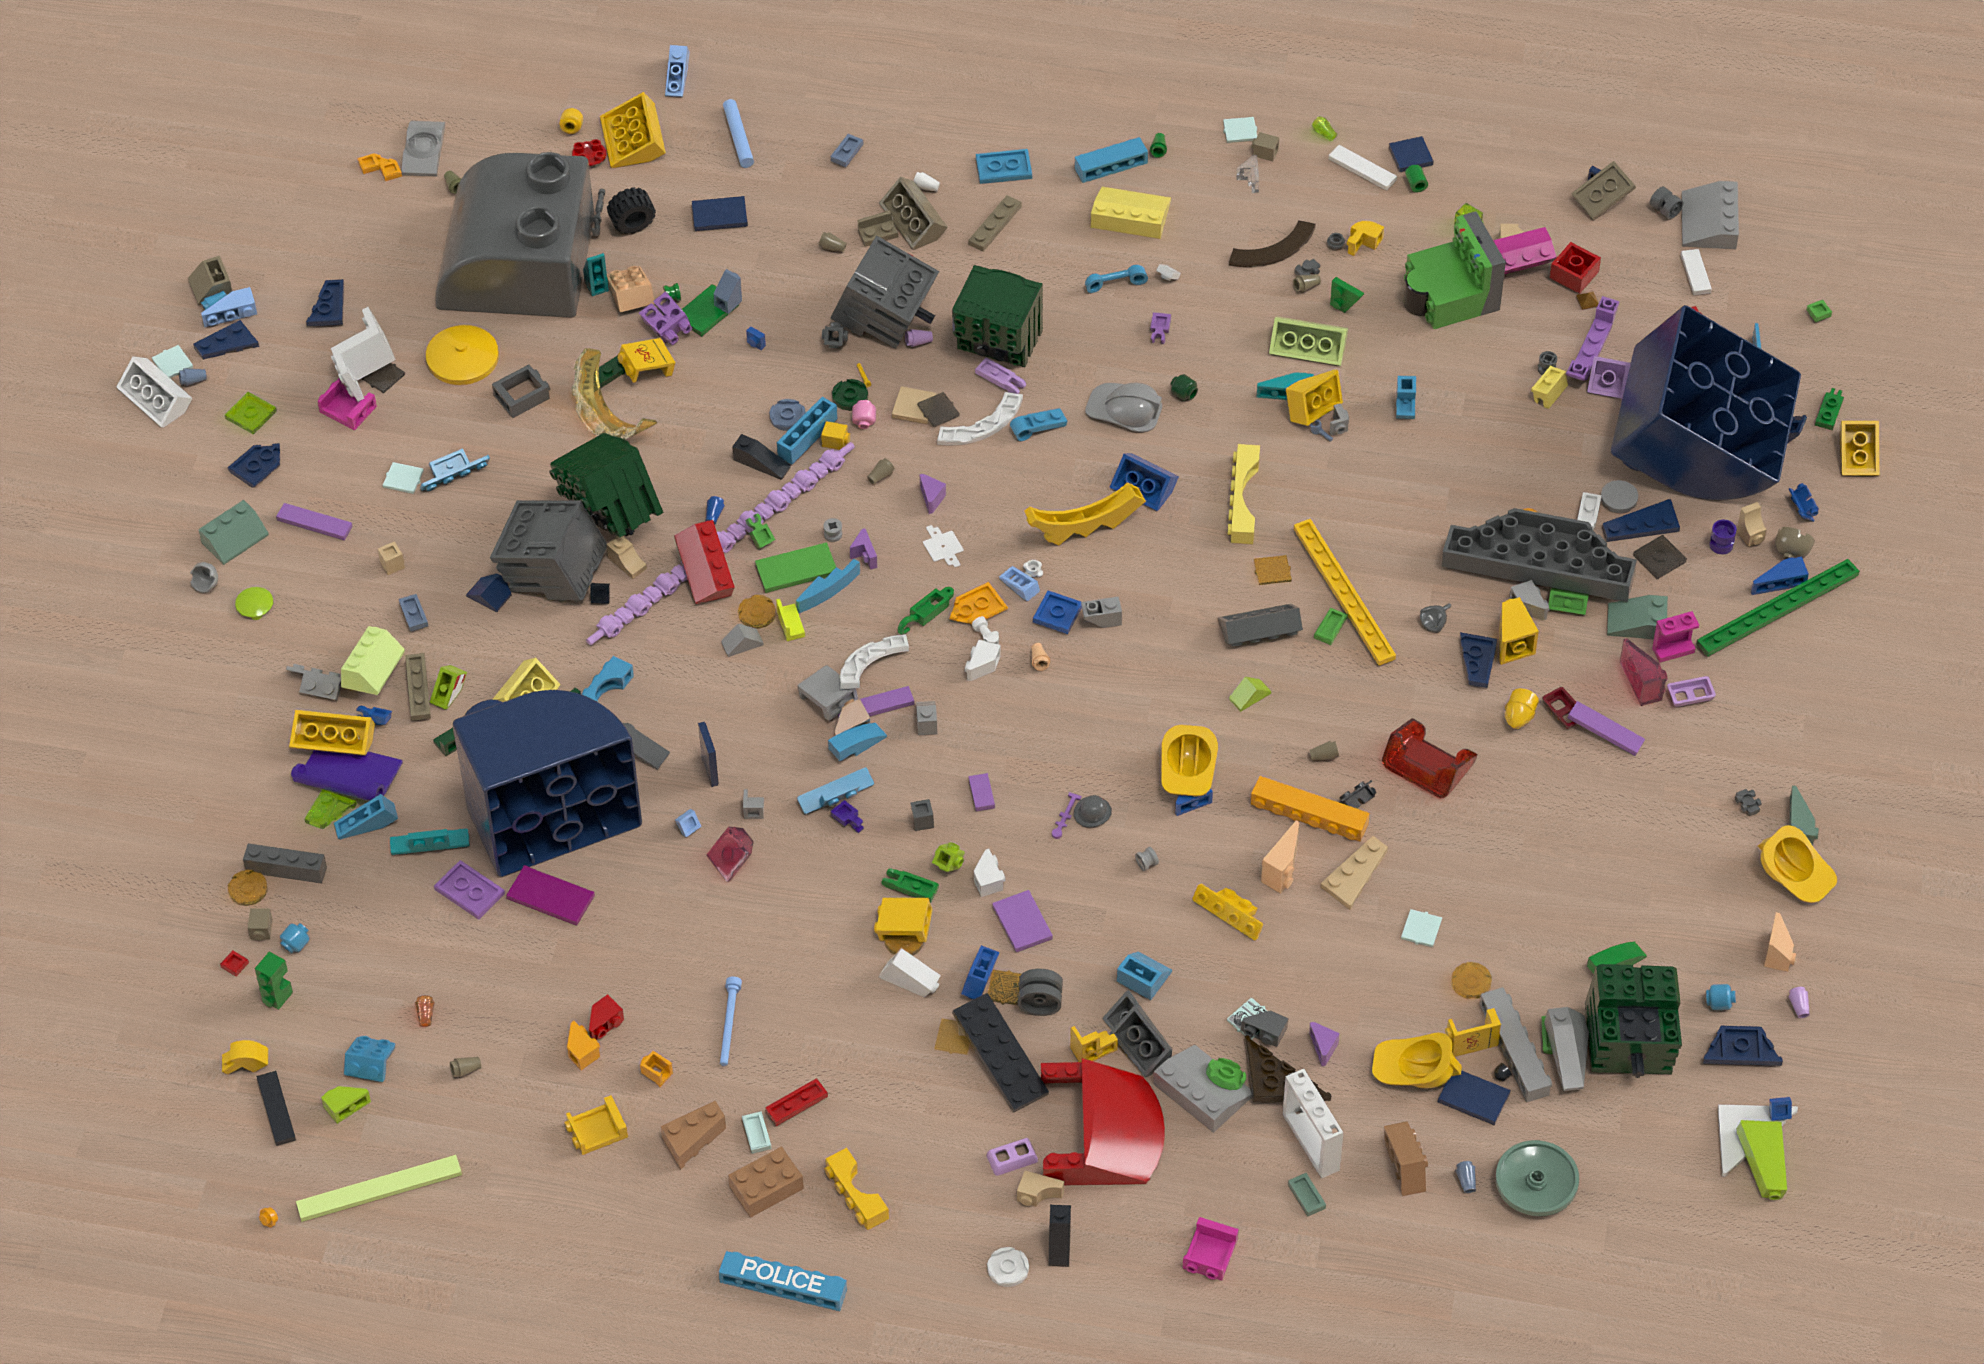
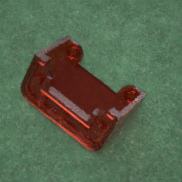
M1411 718L1390 734L1382 757V763L1386 769L1438 798H1445L1473 766L1478 754L1466 748L1460 750L1456 757L1424 740L1426 735L1424 725Z

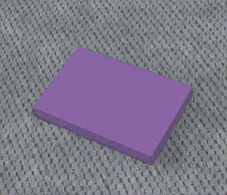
M461 860L434 885V889L478 920L505 894L504 889Z
M1029 890L992 903V907L1016 952L1053 939V935Z

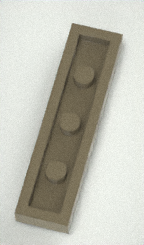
M1006 195L971 236L968 244L984 252L1022 207V202Z
M425 653L405 655L411 720L430 719Z

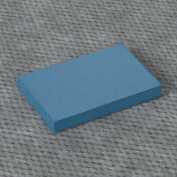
M1028 149L976 154L980 184L1032 179Z

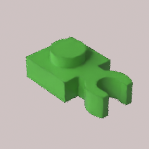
M757 513L753 515L755 523L752 522L751 518L745 521L753 529L749 534L757 549H760L776 539L767 523L761 524V516Z

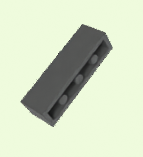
M248 843L243 857L246 873L322 884L327 870L325 855Z

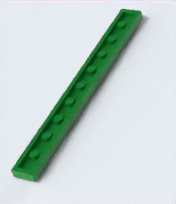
M1846 559L1697 639L1696 645L1708 657L1859 576L1860 571L1849 559Z

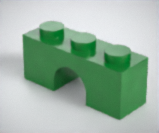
M269 951L254 969L262 1002L268 1007H274L279 1010L293 994L291 982L283 978L288 972L286 961Z

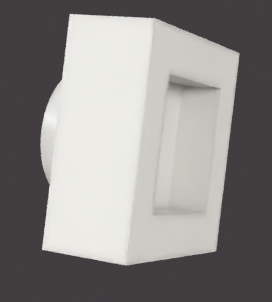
M1159 264L1156 270L1161 273L1162 278L1169 281L1171 279L1178 280L1181 274L1168 265Z

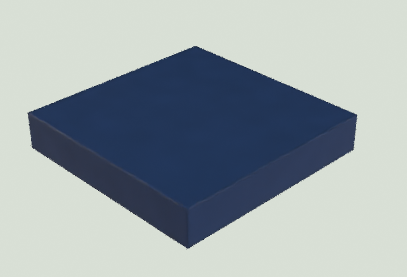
M1423 136L1389 143L1390 152L1399 172L1406 171L1411 165H1420L1423 168L1432 166L1434 163Z

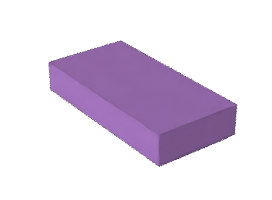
M988 773L969 776L975 810L994 809L995 803Z

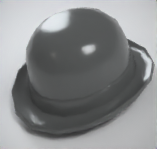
M1097 795L1082 798L1074 809V818L1077 823L1089 828L1104 824L1112 815V808L1109 802Z

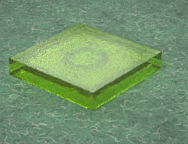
M247 392L225 414V419L254 435L277 412V408L254 394Z

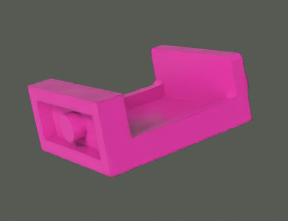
M338 378L319 397V412L355 431L377 407L375 395L368 392L364 396L365 399L358 402L355 396H350L346 389L347 387Z
M1693 611L1657 621L1652 649L1659 663L1695 653L1696 648L1691 638L1693 630L1699 628V623Z
M1199 1217L1187 1255H1184L1183 1269L1190 1273L1205 1275L1212 1280L1218 1279L1222 1281L1238 1241L1239 1229Z

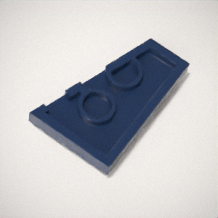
M344 279L325 280L318 295L317 303L313 306L310 317L307 318V327L343 325Z

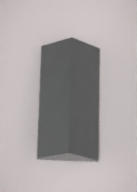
M1127 990L1102 1019L1112 1030L1110 1034H1115L1118 1044L1145 1077H1149L1168 1058L1172 1057V1048L1131 992Z

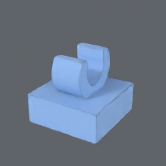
M689 809L675 819L678 828L685 837L702 827L695 811Z

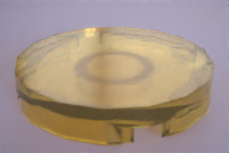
M752 595L751 598H745L740 603L738 615L740 621L745 626L759 629L773 622L776 616V608L770 598L764 595Z
M250 869L234 874L232 880L228 883L229 896L238 905H255L262 901L268 891L267 881L263 874Z
M885 935L886 948L893 955L902 948L913 956L919 953L924 945V942H918L916 935Z
M1462 963L1456 967L1452 974V987L1454 991L1466 999L1475 997L1478 999L1482 993L1489 992L1491 989L1492 977L1490 971L1479 963Z

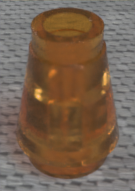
M419 996L415 1002L418 1021L421 1027L431 1026L435 1006L431 996Z

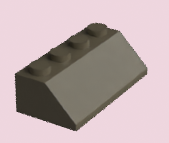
M900 176L879 202L886 212L891 211L893 223L914 250L937 241L948 228L917 184L907 178Z

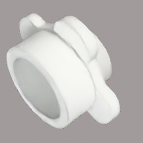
M1029 560L1024 563L1023 568L1028 576L1041 577L1043 575L1041 562Z

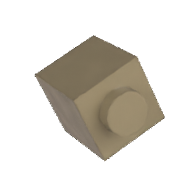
M1259 132L1257 138H1254L1252 141L1253 156L1274 161L1279 150V137Z
M250 908L248 922L250 939L261 941L271 938L273 919L270 909Z

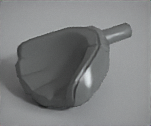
M1448 603L1443 607L1433 605L1421 609L1420 620L1422 625L1429 631L1439 633L1447 621L1446 610L1451 607V604Z

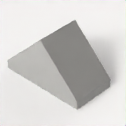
M737 624L721 641L728 657L764 645L757 629L742 624Z

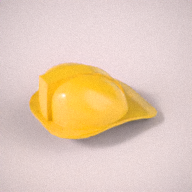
M1176 725L1166 732L1162 740L1161 779L1162 787L1165 791L1174 795L1202 796L1211 789L1218 742L1210 729L1203 726Z
M1783 826L1758 845L1761 850V864L1766 873L1804 902H1819L1837 884V876L1834 870L1822 859L1806 835L1797 827Z
M1439 1032L1414 1038L1391 1039L1379 1043L1375 1048L1372 1066L1374 1077L1384 1084L1412 1085L1418 1088L1439 1087L1448 1082L1451 1076L1461 1075L1462 1069L1461 1064L1453 1055L1451 1038Z

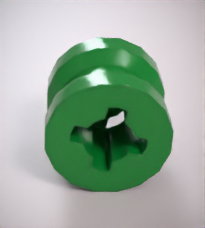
M674 283L673 286H663L664 292H667L673 300L681 301L678 283Z

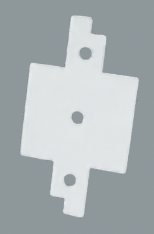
M927 526L926 529L932 538L923 541V544L933 561L944 558L948 565L960 566L955 554L964 551L953 531L942 534L938 527Z

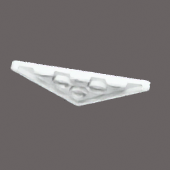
M1718 1105L1722 1177H1726L1734 1167H1737L1746 1159L1736 1131L1740 1121H1771L1769 1106ZM1792 1106V1116L1797 1113L1798 1107ZM1788 1119L1775 1120V1122H1782L1783 1126Z

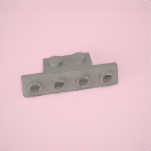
M293 664V667L287 666L286 670L303 674L300 693L338 701L341 688V674L329 672V675L322 674L323 670L311 668V671L304 670L305 666Z

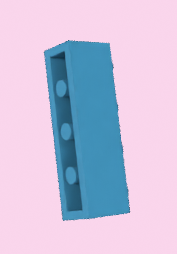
M1140 137L1075 156V170L1082 183L1148 163V150Z
M821 397L777 441V455L793 465L821 436L826 421L834 423L838 419L837 405Z

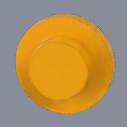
M271 1207L263 1208L260 1210L259 1219L264 1226L271 1228L278 1221V1215Z

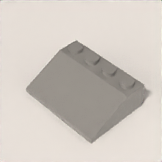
M1717 181L1682 191V200L1684 202L1682 208V247L1736 249L1739 236L1738 182Z
M1193 1045L1168 1058L1154 1071L1153 1084L1214 1133L1252 1098V1091L1245 1084L1237 1090H1228L1214 1084L1206 1074V1068L1212 1058L1199 1047Z

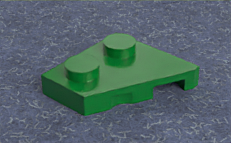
M1335 277L1331 284L1330 305L1345 313L1364 295V292Z

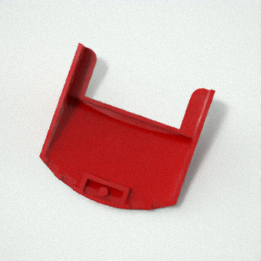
M1082 1058V1062L1041 1063V1079L1043 1083H1082L1084 1153L1057 1154L1053 1152L1048 1154L1043 1160V1176L1064 1181V1186L1147 1184L1154 1170L1157 1169L1163 1152L1165 1125L1159 1100L1146 1079L1141 1075Z

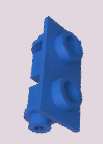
M1801 483L1797 486L1796 490L1789 488L1792 495L1791 500L1797 505L1799 515L1803 519L1814 522L1813 516L1819 513V508L1814 499L1810 498L1812 495L1807 485Z

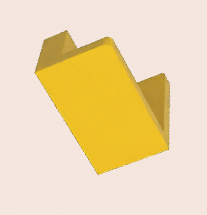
M1075 1026L1070 1028V1049L1079 1062H1082V1058L1095 1061L1118 1050V1039L1115 1034L1109 1035L1107 1031L1100 1033L1095 1031L1081 1037Z

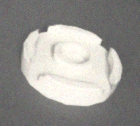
M1000 1248L994 1251L988 1260V1275L993 1282L1000 1286H1016L1022 1283L1028 1275V1259L1023 1252H1019L1015 1248Z

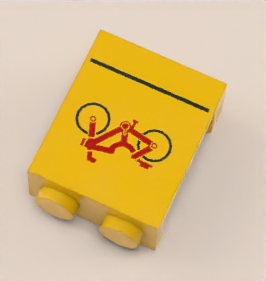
M661 338L622 344L618 353V361L623 365L627 376L630 377L633 383L637 381L640 371L661 368L665 377L672 376L676 362Z
M1495 1008L1486 1011L1485 1025L1458 1032L1453 1020L1448 1019L1445 1034L1452 1040L1454 1057L1498 1046L1501 1023Z

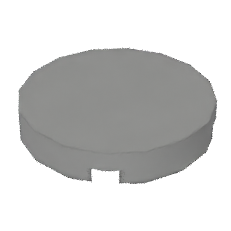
M1621 480L1611 481L1602 488L1601 502L1611 512L1627 513L1633 507L1635 508L1639 495L1637 489L1632 484Z

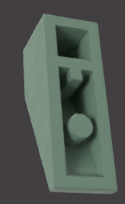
M1792 785L1789 825L1800 829L1813 846L1814 839H1818L1819 828L1815 827V818L1797 786Z

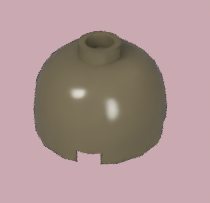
M1782 527L1778 530L1775 544L1784 559L1792 557L1805 558L1814 545V538L1807 533L1806 536L1800 534L1801 530Z

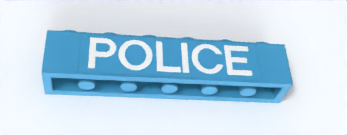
M726 1251L719 1270L720 1283L836 1311L841 1310L847 1292V1280L840 1276H828L819 1271H807L798 1266L791 1267L783 1265L778 1261L770 1262L757 1256H745L739 1252Z

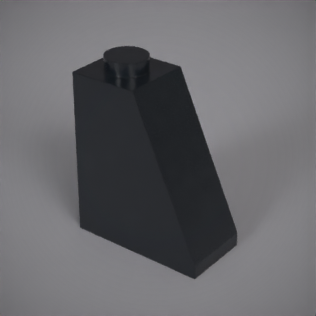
M1050 1204L1048 1266L1069 1267L1071 1205Z

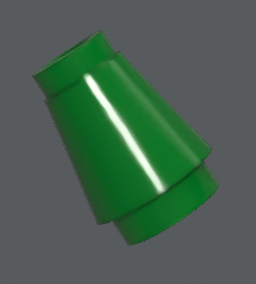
M1163 133L1155 134L1150 146V152L1157 158L1163 157L1167 152L1165 135Z

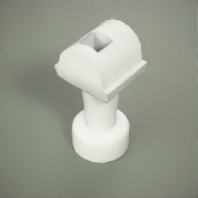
M985 617L976 618L972 623V627L975 631L981 632L983 641L999 645V632H991L987 628L988 622Z

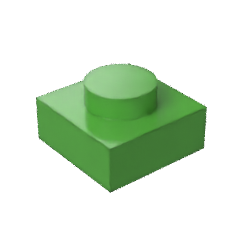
M1824 300L1807 305L1806 310L1815 322L1829 318L1832 315V311Z

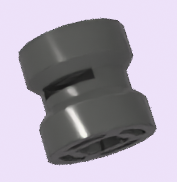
M1544 351L1540 354L1538 372L1541 375L1550 366L1556 368L1557 355L1551 351Z

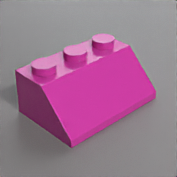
M1546 227L1493 240L1506 262L1504 275L1551 263L1557 258L1552 239Z

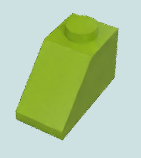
M337 1086L333 1090H328L321 1097L323 1108L337 1124L371 1102L369 1091L365 1088Z

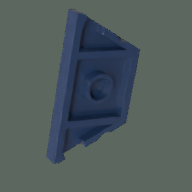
M1721 1025L1703 1059V1064L1782 1066L1783 1063L1782 1057L1777 1055L1773 1043L1766 1037L1765 1031L1760 1026Z

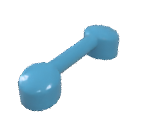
M1132 265L1123 271L1104 275L1091 274L1087 277L1085 286L1089 293H1095L1102 288L1103 282L1129 277L1131 283L1142 285L1148 281V276L1143 266Z

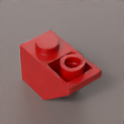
M608 994L592 1005L589 1024L591 1039L603 1038L607 1032L614 1027L620 1026L624 1021L623 1009Z

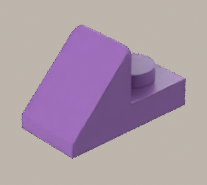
M864 528L850 546V559L862 556L864 563H868L871 570L877 568V555Z

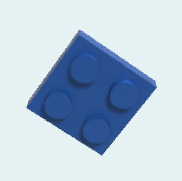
M1048 590L1033 617V623L1068 634L1082 609L1081 601Z

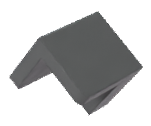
M930 799L910 802L915 831L934 828V816Z

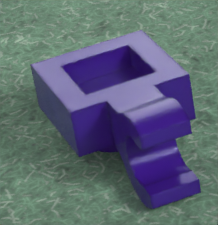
M842 801L830 811L831 816L844 827L849 823L857 833L864 829L861 825L863 820L857 817L859 815L858 810L847 801Z

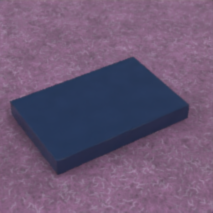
M745 196L692 201L695 231L748 226Z
M700 722L698 723L701 758L711 787L719 784L716 751L706 723Z
M1461 1070V1075L1451 1076L1445 1084L1438 1098V1103L1495 1125L1511 1090Z

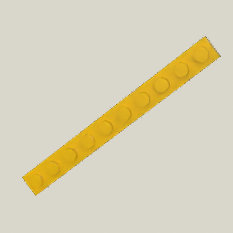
M1311 518L1294 524L1293 529L1345 613L1348 614L1350 621L1378 666L1396 660L1395 652Z

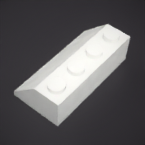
M132 357L116 386L163 428L183 415L192 400L191 396L147 358Z

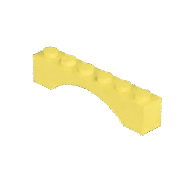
M1238 444L1237 451L1233 453V462L1236 463V466H1232V477H1235V480H1231V491H1234V495H1230V506H1233V509H1229V520L1232 521V524H1228V535H1231V543L1253 544L1255 517L1246 507L1242 494L1248 481L1259 470L1260 445Z

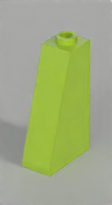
M1741 1120L1736 1128L1737 1135L1762 1198H1769L1770 1200L1783 1198L1787 1192L1782 1122Z

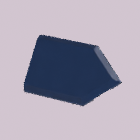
M274 443L271 446L253 445L227 468L231 474L251 488H254L280 466V443Z

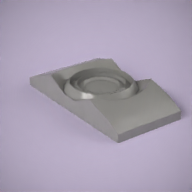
M410 121L407 129L406 146L403 151L402 175L437 177L446 126L445 122Z

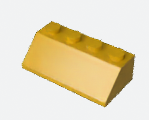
M295 710L289 748L366 756L373 741L375 723L371 717Z

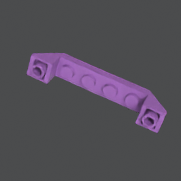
M1602 296L1596 308L1593 324L1576 360H1572L1566 372L1567 376L1583 381L1588 380L1594 356L1598 357L1612 328L1620 301Z

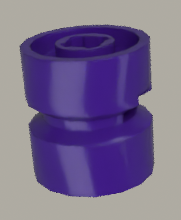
M1722 519L1713 524L1709 543L1710 549L1713 552L1724 555L1733 550L1737 531L1736 525L1733 522Z

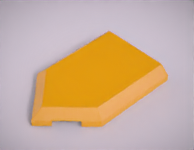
M987 582L956 597L949 620L972 624L978 617L988 619L1007 610L1008 607L991 584Z

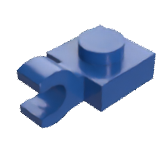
M361 705L356 709V711L363 713L361 717H371L375 725H385L392 716L391 710L377 707L370 709Z

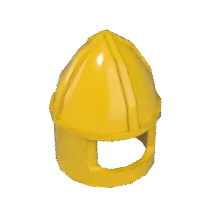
M1523 688L1512 691L1509 702L1505 706V718L1508 725L1512 728L1519 729L1534 718L1539 703L1535 693Z

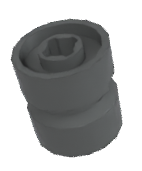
M1664 186L1657 189L1650 199V205L1668 219L1676 217L1684 205L1683 200L1673 195Z

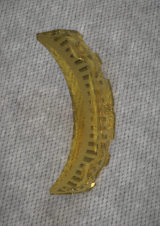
M585 348L575 361L573 370L576 371L572 386V396H575L577 404L575 409L582 423L586 424V428L596 436L605 432L611 436L628 439L657 424L656 420L642 418L637 425H632L620 420L611 412L600 389L599 362L601 352L596 349Z

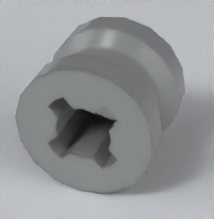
M835 518L826 520L823 525L825 539L829 542L839 541L842 538L841 521Z
M1151 847L1146 848L1144 852L1135 854L1137 864L1143 871L1148 870L1151 865L1156 866L1159 864L1157 854Z

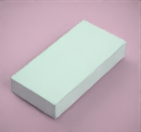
M762 1111L742 1116L751 1153L772 1149Z

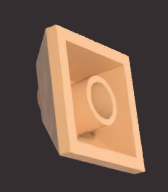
M1776 912L1764 967L1788 972L1790 964L1794 965L1796 953H1793L1794 944L1781 914Z

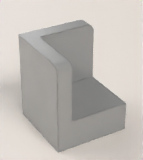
M744 789L743 795L744 819H764V798L748 797V789Z

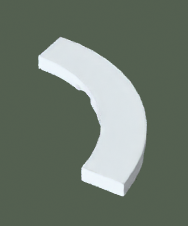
M1005 392L996 411L992 415L975 422V425L969 427H940L937 445H964L994 435L1014 418L1021 406L1023 394Z
M896 635L883 638V641L877 643L870 642L857 649L847 658L844 667L841 669L840 689L860 688V676L870 663L889 654L909 651L907 636Z

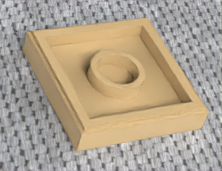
M901 386L892 412V418L928 424L936 400V393Z

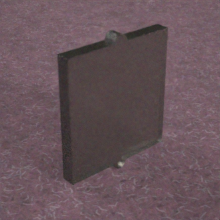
M389 363L363 377L362 380L370 384L371 388H376L384 394L406 374L403 370L396 367V364Z
M944 392L917 403L924 414L923 416L928 419L933 427L960 416V413L953 405L954 403L949 400Z

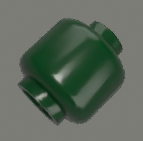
M1181 374L1178 377L1175 376L1170 383L1171 393L1182 401L1192 400L1197 395V382L1185 374Z

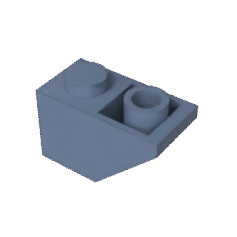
M726 269L714 292V306L729 314L742 302L741 277Z

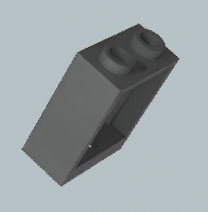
M529 364L492 383L493 396L512 418L550 399L549 384L547 381H543L539 372L536 369L534 370ZM529 379L538 388L517 400H514L507 392Z

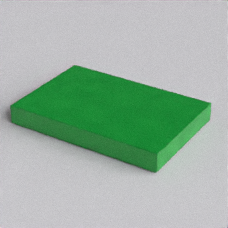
M713 284L681 309L688 317L692 331L701 337L728 315L723 310L714 306L716 286Z

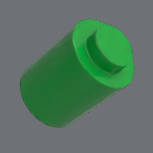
M1420 165L1409 166L1405 171V175L1412 191L1416 193L1424 191L1428 187V181Z

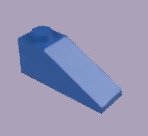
M1792 557L1785 559L1753 581L1751 594L1757 595L1790 589L1807 581L1809 573L1803 558Z
M982 945L980 946L965 981L962 995L967 996L969 999H976L983 995L1000 952Z

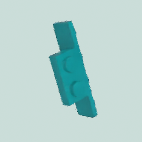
M467 828L423 831L390 837L392 855L468 847L470 845Z

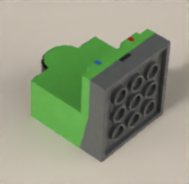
M1476 211L1456 217L1453 242L1407 255V262L1405 263L1406 274L1404 275V306L1413 315L1425 316L1427 323H1430L1433 329L1500 310L1506 262Z

